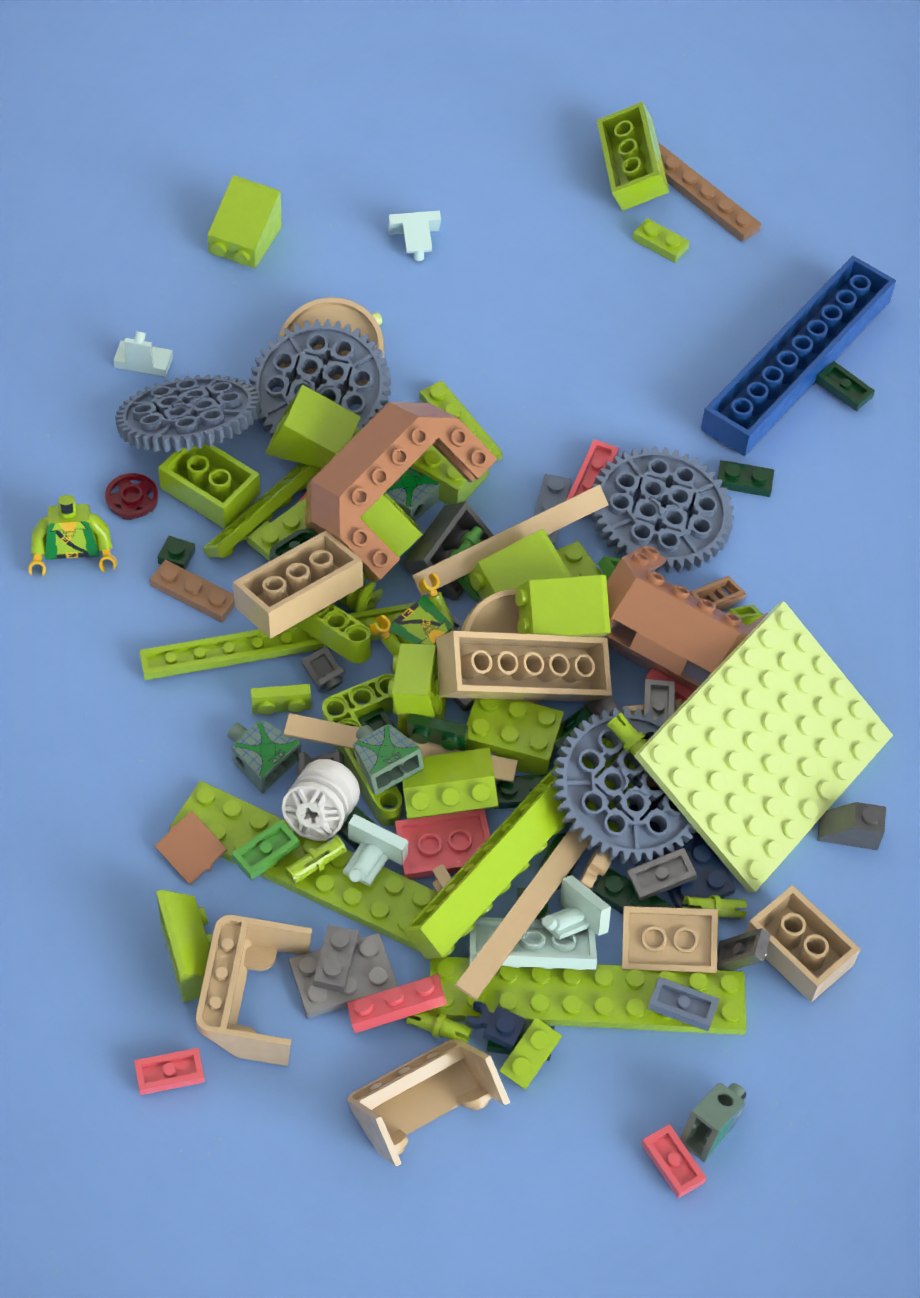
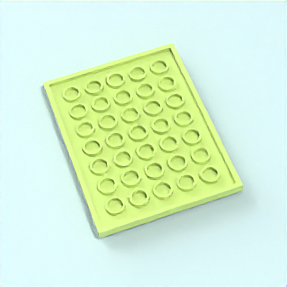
M783 601L778 603L636 752L634 757L748 893H754L888 742L893 734Z

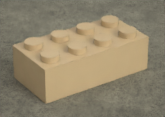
M324 531L233 581L235 608L271 639L364 586L363 562L361 558L333 535Z

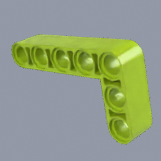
M334 604L296 624V626L353 663H363L371 657L370 629Z
M383 674L329 696L322 704V720L361 728L362 726L358 718L381 707L386 713L393 711V698H389L388 693L384 692L388 691L389 681L394 680L395 675ZM334 746L337 751L339 750L344 755L345 766L358 780L360 792L375 819L383 826L395 825V821L400 820L402 816L403 800L397 786L394 785L374 795L358 766L354 749ZM390 805L394 808L386 809L384 808V806Z

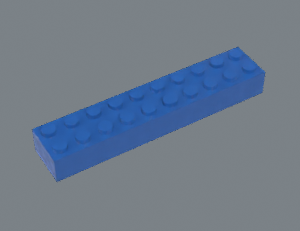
M852 255L704 409L701 430L745 457L816 381L817 374L835 361L891 301L896 280Z

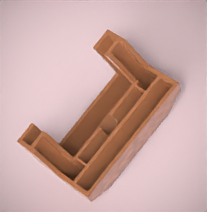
M388 402L307 483L304 525L307 529L315 530L318 534L327 531L362 559L363 573L372 582L381 580L400 558L360 517L431 445L469 483L479 479L498 459L454 415L430 403Z
M641 546L622 557L607 580L611 633L602 638H608L609 649L649 671L653 668L679 683L696 690L768 613H765L749 626L742 623L741 618L737 615L724 613L716 609V605L711 601L698 599L692 596L687 588L680 585H672L665 581L661 574L653 572L665 564L667 559L659 555L660 552L650 546Z

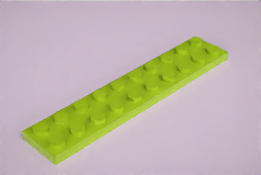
M201 780L170 825V827L172 825L176 826L188 813L193 811L228 849L221 858L236 864L232 860V852L279 820H282L300 840V847L262 872L259 876L420 952L403 930L438 894L436 891L385 867L381 869L370 887L359 881L353 882L349 876L343 874L344 868L354 855V852L349 850L327 863L325 869L321 872L316 870L294 885L288 878L284 868L307 855L306 851L310 848L316 849L328 842V840L318 841L302 837L292 830L285 820ZM326 853L321 854L309 863L305 864V867H308L314 862L318 861L319 859L324 857Z
M445 957L443 959H430V976L439 975L447 1005L428 1011L438 1015L440 1013L447 1014V1018L454 1021H466L467 1015L473 1018H480L481 1014L473 1010L474 1002L479 1001L484 1003L491 1013H494L497 1006L527 1019L526 1022L532 1023L537 1017L545 1024L555 1026L745 1035L747 1030L745 972L717 970V973L627 970L622 969L620 965L597 964L596 970L501 966L478 999L475 1000L455 987V984L470 965L469 958ZM659 977L719 998L709 1031L648 1010V1005Z

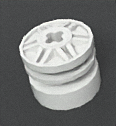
M318 759L309 763L283 798L282 812L285 821L297 834L310 840L324 841L334 837L358 803L360 796L358 780L347 767L339 762L330 759Z

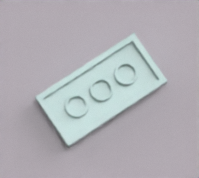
M479 917L473 923L474 928L469 933V964L472 963L504 918ZM535 919L502 966L596 970L595 933L587 928L559 940L540 924V919Z

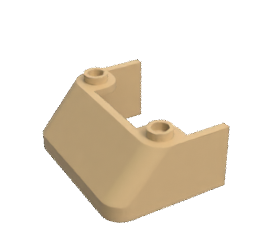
M237 915L221 917L215 924L197 1007L196 1027L198 1031L237 1058L288 1066L292 1039L257 1034L251 1027L237 1025L248 969L254 971L270 969L276 961L277 951L298 955L309 953L312 928Z
M459 1039L449 1040L357 1089L347 1098L354 1116L377 1153L394 1166L402 1164L398 1155L405 1150L404 1147L408 1143L407 1134L459 1105L464 1108H471V1110H479L485 1107L490 1099H494L504 1106L510 1103L491 1056Z

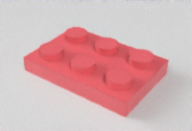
M485 809L395 821L394 825L396 835L409 841L408 856L402 864L403 876L409 879L434 876L432 870L441 864L444 865L449 874L457 873L490 837Z

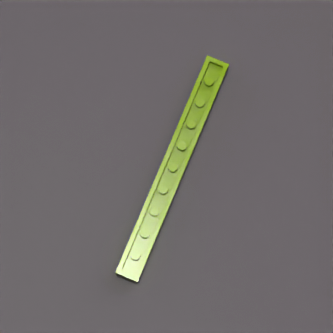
M414 603L350 613L349 615L368 628L373 623H376L381 628L380 624L376 621L378 616L384 615L392 623ZM294 625L271 639L258 629L139 650L144 679L150 680L316 651L326 645ZM371 634V641L382 638L381 635L374 636Z

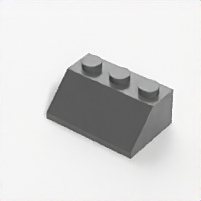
M467 501L445 505L402 564L411 575H414L449 558L453 550H458L462 544L461 539L467 532H471L475 526L483 531L482 536L479 538L481 541L494 535ZM457 579L436 589L437 592H441L444 597L452 601H457L464 592V588Z

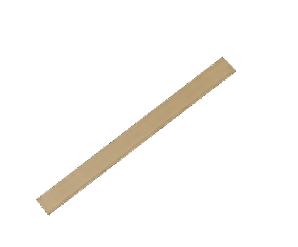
M599 484L412 575V578L420 596L426 595L428 593L420 590L419 581L424 578L427 585L431 587L432 583L429 579V574L431 573L439 577L440 585L438 588L469 574L477 562L538 530L544 529L548 535L609 504Z
M289 713L283 735L354 749L353 744L358 740L356 733L359 727ZM413 741L420 747L422 757L461 751L457 749L447 750L441 745L431 742L420 744ZM491 755L495 779L513 783L518 760Z
M568 831L455 984V987L473 999H478L562 883V879L567 876L587 848L588 839L581 842L577 841L580 835L579 831L573 833Z

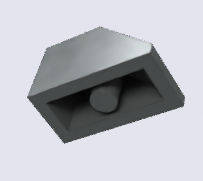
M854 802L826 810L819 819L817 841L878 850L885 832L886 807Z

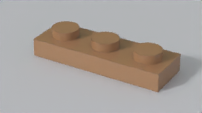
M166 559L149 579L150 586L221 623L235 607L234 594Z

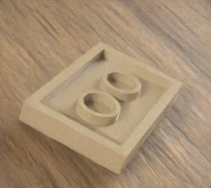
M624 906L622 969L717 973L718 909Z

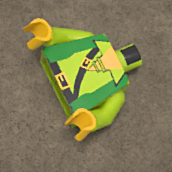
M72 495L60 496L58 498V505L48 507L47 516L41 517L32 530L30 554L33 555V560L28 565L30 575L32 576V566L35 564H40L43 567L42 576L45 574L46 567L42 561V555H45V560L100 556V551H102L103 555L99 562L100 570L105 572L104 560L106 559L112 561L113 569L115 570L118 561L110 552L113 547L108 525L97 514L91 513L89 505L76 504L75 497Z
M429 574V579L432 583L431 587L427 585L424 578L419 581L420 590L429 593L430 596L428 598L423 595L392 623H390L388 617L380 615L376 618V621L380 624L381 628L376 623L369 626L372 635H381L382 643L393 656L399 654L400 643L436 645L437 637L453 631L454 624L449 608L442 593L436 590L440 585L439 577L436 574Z

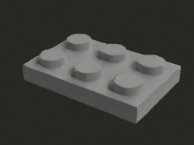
M379 933L358 939L345 992L313 986L321 949L289 958V966L307 1019L347 1008V1002L398 987Z

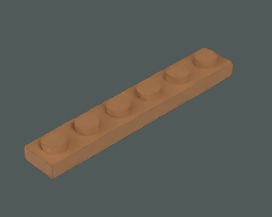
M658 142L668 184L741 242L760 231L761 223Z

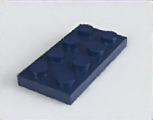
M663 793L655 802L651 803V805L649 806L650 808L640 818V821H642L651 810L656 809L657 803L666 795L665 793ZM669 801L670 808L674 811L679 812V809L674 805V803L672 801ZM636 804L629 807L632 811H638ZM650 821L651 829L660 833L659 825ZM698 832L691 833L692 839L687 843L683 842L684 846L682 847L685 848L694 867L697 879L667 890L676 908L694 907V905L682 904L685 896L709 898L711 895H718L723 899L734 894L736 890L721 860Z

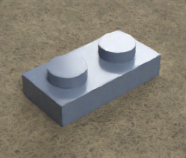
M659 977L650 999L648 1010L709 1031L719 998Z

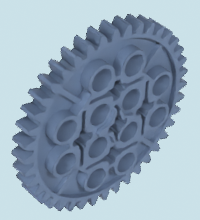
M316 319L314 326H310L309 322L305 321L304 328L302 329L297 323L294 324V332L285 328V337L276 334L277 343L268 341L267 344L270 350H260L263 358H255L257 366L251 368L254 376L249 377L251 387H255L256 391H258L261 409L257 420L259 424L263 423L265 432L270 431L271 438L283 412L302 385L328 399H335V403L359 415L361 418L357 428L360 430L389 402L387 396L391 395L390 387H388L391 386V378L388 377L390 376L389 367H386L387 360L382 358V350L377 349L376 342H369L368 334L361 336L359 328L351 332L350 324H347L342 329L340 321H337L333 327L329 319L325 321L324 326H321L319 320ZM316 345H323V346H324V347H323L322 349H320V350H314V349H313V347L316 346ZM341 351H350L348 355H338ZM283 363H290V366L286 368L279 367ZM308 369H316L312 374L305 373ZM336 374L343 375L338 380L331 379ZM359 381H369L368 384L364 386L357 385ZM350 386V391H347L346 395L342 397V393H345L346 389ZM275 387H283L279 392H272V389ZM354 404L361 405L357 410L349 409Z
M210 374L201 378L200 375H196L194 378L186 376L184 380L175 378L174 382L165 380L163 385L155 383L154 388L145 387V392L137 391V396H130V400L123 401L124 405L119 406L115 419L120 438H123L124 442H129L130 446L136 445V448L144 447L146 451L154 448L155 452L161 449H165V452H169L171 449L179 452L182 448L190 451L195 446L198 449H202L204 444L213 446L215 441L223 443V438L232 439V434H241V430L249 429L248 425H253L254 420L258 419L261 406L258 391H256L255 387H251L250 383L246 384L245 380L238 381V378L230 380V376L221 379L220 375L211 378Z
M656 446L653 447L652 452L643 447L641 453L633 448L631 455L624 451L621 458L614 456L613 462L608 461L605 468L600 469L592 488L600 484L609 505L593 512L591 521L596 522L595 531H602L599 538L608 539L606 546H616L614 554L618 555L623 552L627 555L641 546H650L660 552L659 555L667 559L665 564L655 569V572L658 573L660 568L664 567L665 571L670 574L672 567H674L678 573H681L683 566L688 571H691L693 565L700 568L703 561L709 563L712 556L717 557L719 550H723L725 543L728 541L734 515H732L734 506L729 505L732 498L726 496L728 489L720 488L722 484L721 479L713 480L716 474L714 471L706 472L708 465L697 466L699 459L696 458L689 461V454L687 453L683 457H679L678 450H675L673 454H669L667 447L663 449L662 453L659 452ZM637 489H638V494H637V498H636V502H637V503H636V505H635V508H634L633 513H631L632 507H633V503H634L633 499H634L635 494H636V491H637ZM690 505H691V510H690V514H689L690 520H689L688 525H687V527H686V529H685L686 522H687V518H688L687 513H688V510H689Z
M615 707L611 710L610 716L605 710H602L599 718L593 714L588 719V722L583 720L578 725L579 729L575 727L570 732L571 737H566L563 741L565 746H561L557 752L561 757H557L554 761V765L558 768L552 772V776L558 780L554 781L551 787L560 790L553 796V800L563 802L557 808V812L566 811L567 815L562 819V822L573 823L569 832H580L577 839L578 842L588 839L587 849L590 850L595 845L598 846V856L608 851L610 861L617 855H620L622 864L631 857L633 865H636L641 860V857L647 863L652 860V857L657 859L664 856V854L667 855L674 852V848L676 850L681 849L684 846L683 842L687 843L691 840V833L694 834L697 831L680 811L677 812L670 808L669 801L671 800L667 795L657 803L656 809L651 810L640 821V818L650 808L651 803L655 802L664 791L649 773L645 771L633 754L623 749L624 744L607 726L620 713ZM625 707L622 711L623 716L638 733L642 732L645 735L643 739L649 740L663 725V716L660 715L656 720H653L652 711H649L644 717L640 708H637L633 715H631L629 707ZM601 739L609 740L613 748H606L602 744ZM619 750H622L618 757L612 762V766L606 768L598 778H595V776L605 766V762L611 760L619 752ZM582 759L591 761L593 769L586 768L582 763ZM624 759L630 760L634 764L635 769L627 768L624 764ZM638 776L639 779L633 784L634 787L623 794L622 792L628 786L627 784ZM604 780L612 781L616 790L607 788ZM646 780L653 781L657 786V791L651 790L647 786ZM585 800L592 801L596 806V811L589 810L585 806ZM611 801L616 805L612 810L607 807ZM627 801H633L637 805L638 811H632L628 807ZM607 821L616 823L619 832L611 831ZM650 821L659 825L660 833L651 829Z

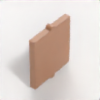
M193 811L188 813L176 826L172 825L170 831L155 845L160 853L190 885L206 870H211L212 864L228 850Z

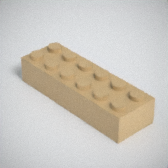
M451 631L436 638L440 697L591 702L612 696L608 638Z

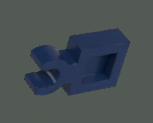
M475 1001L473 1010L479 1012L481 1017L473 1018L467 1015L465 1024L472 1029L484 1028L483 1038L513 1051L527 1019L497 1006L494 1013H491L484 1003Z

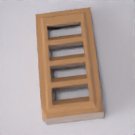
M729 576L690 591V594L698 599L711 601L716 605V609L722 612L746 597V593ZM723 588L730 594L729 596L722 590Z

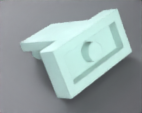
M440 210L390 214L387 224L388 235L404 234L406 254L414 253V260L422 261L424 260V252L432 251L430 232L439 231L441 223Z
M135 331L134 339L125 338V341H120L113 360L114 368L163 377L167 376L173 359V350L153 347L152 342L145 341L146 333Z
M356 814L353 815L348 823V839L360 845L344 868L343 874L349 876L353 882L359 881L370 887L388 859L400 865L404 863L408 856L409 841Z
M571 875L563 878L560 905L565 909L541 918L540 924L559 940L587 928L591 929L598 936L607 933L611 906Z

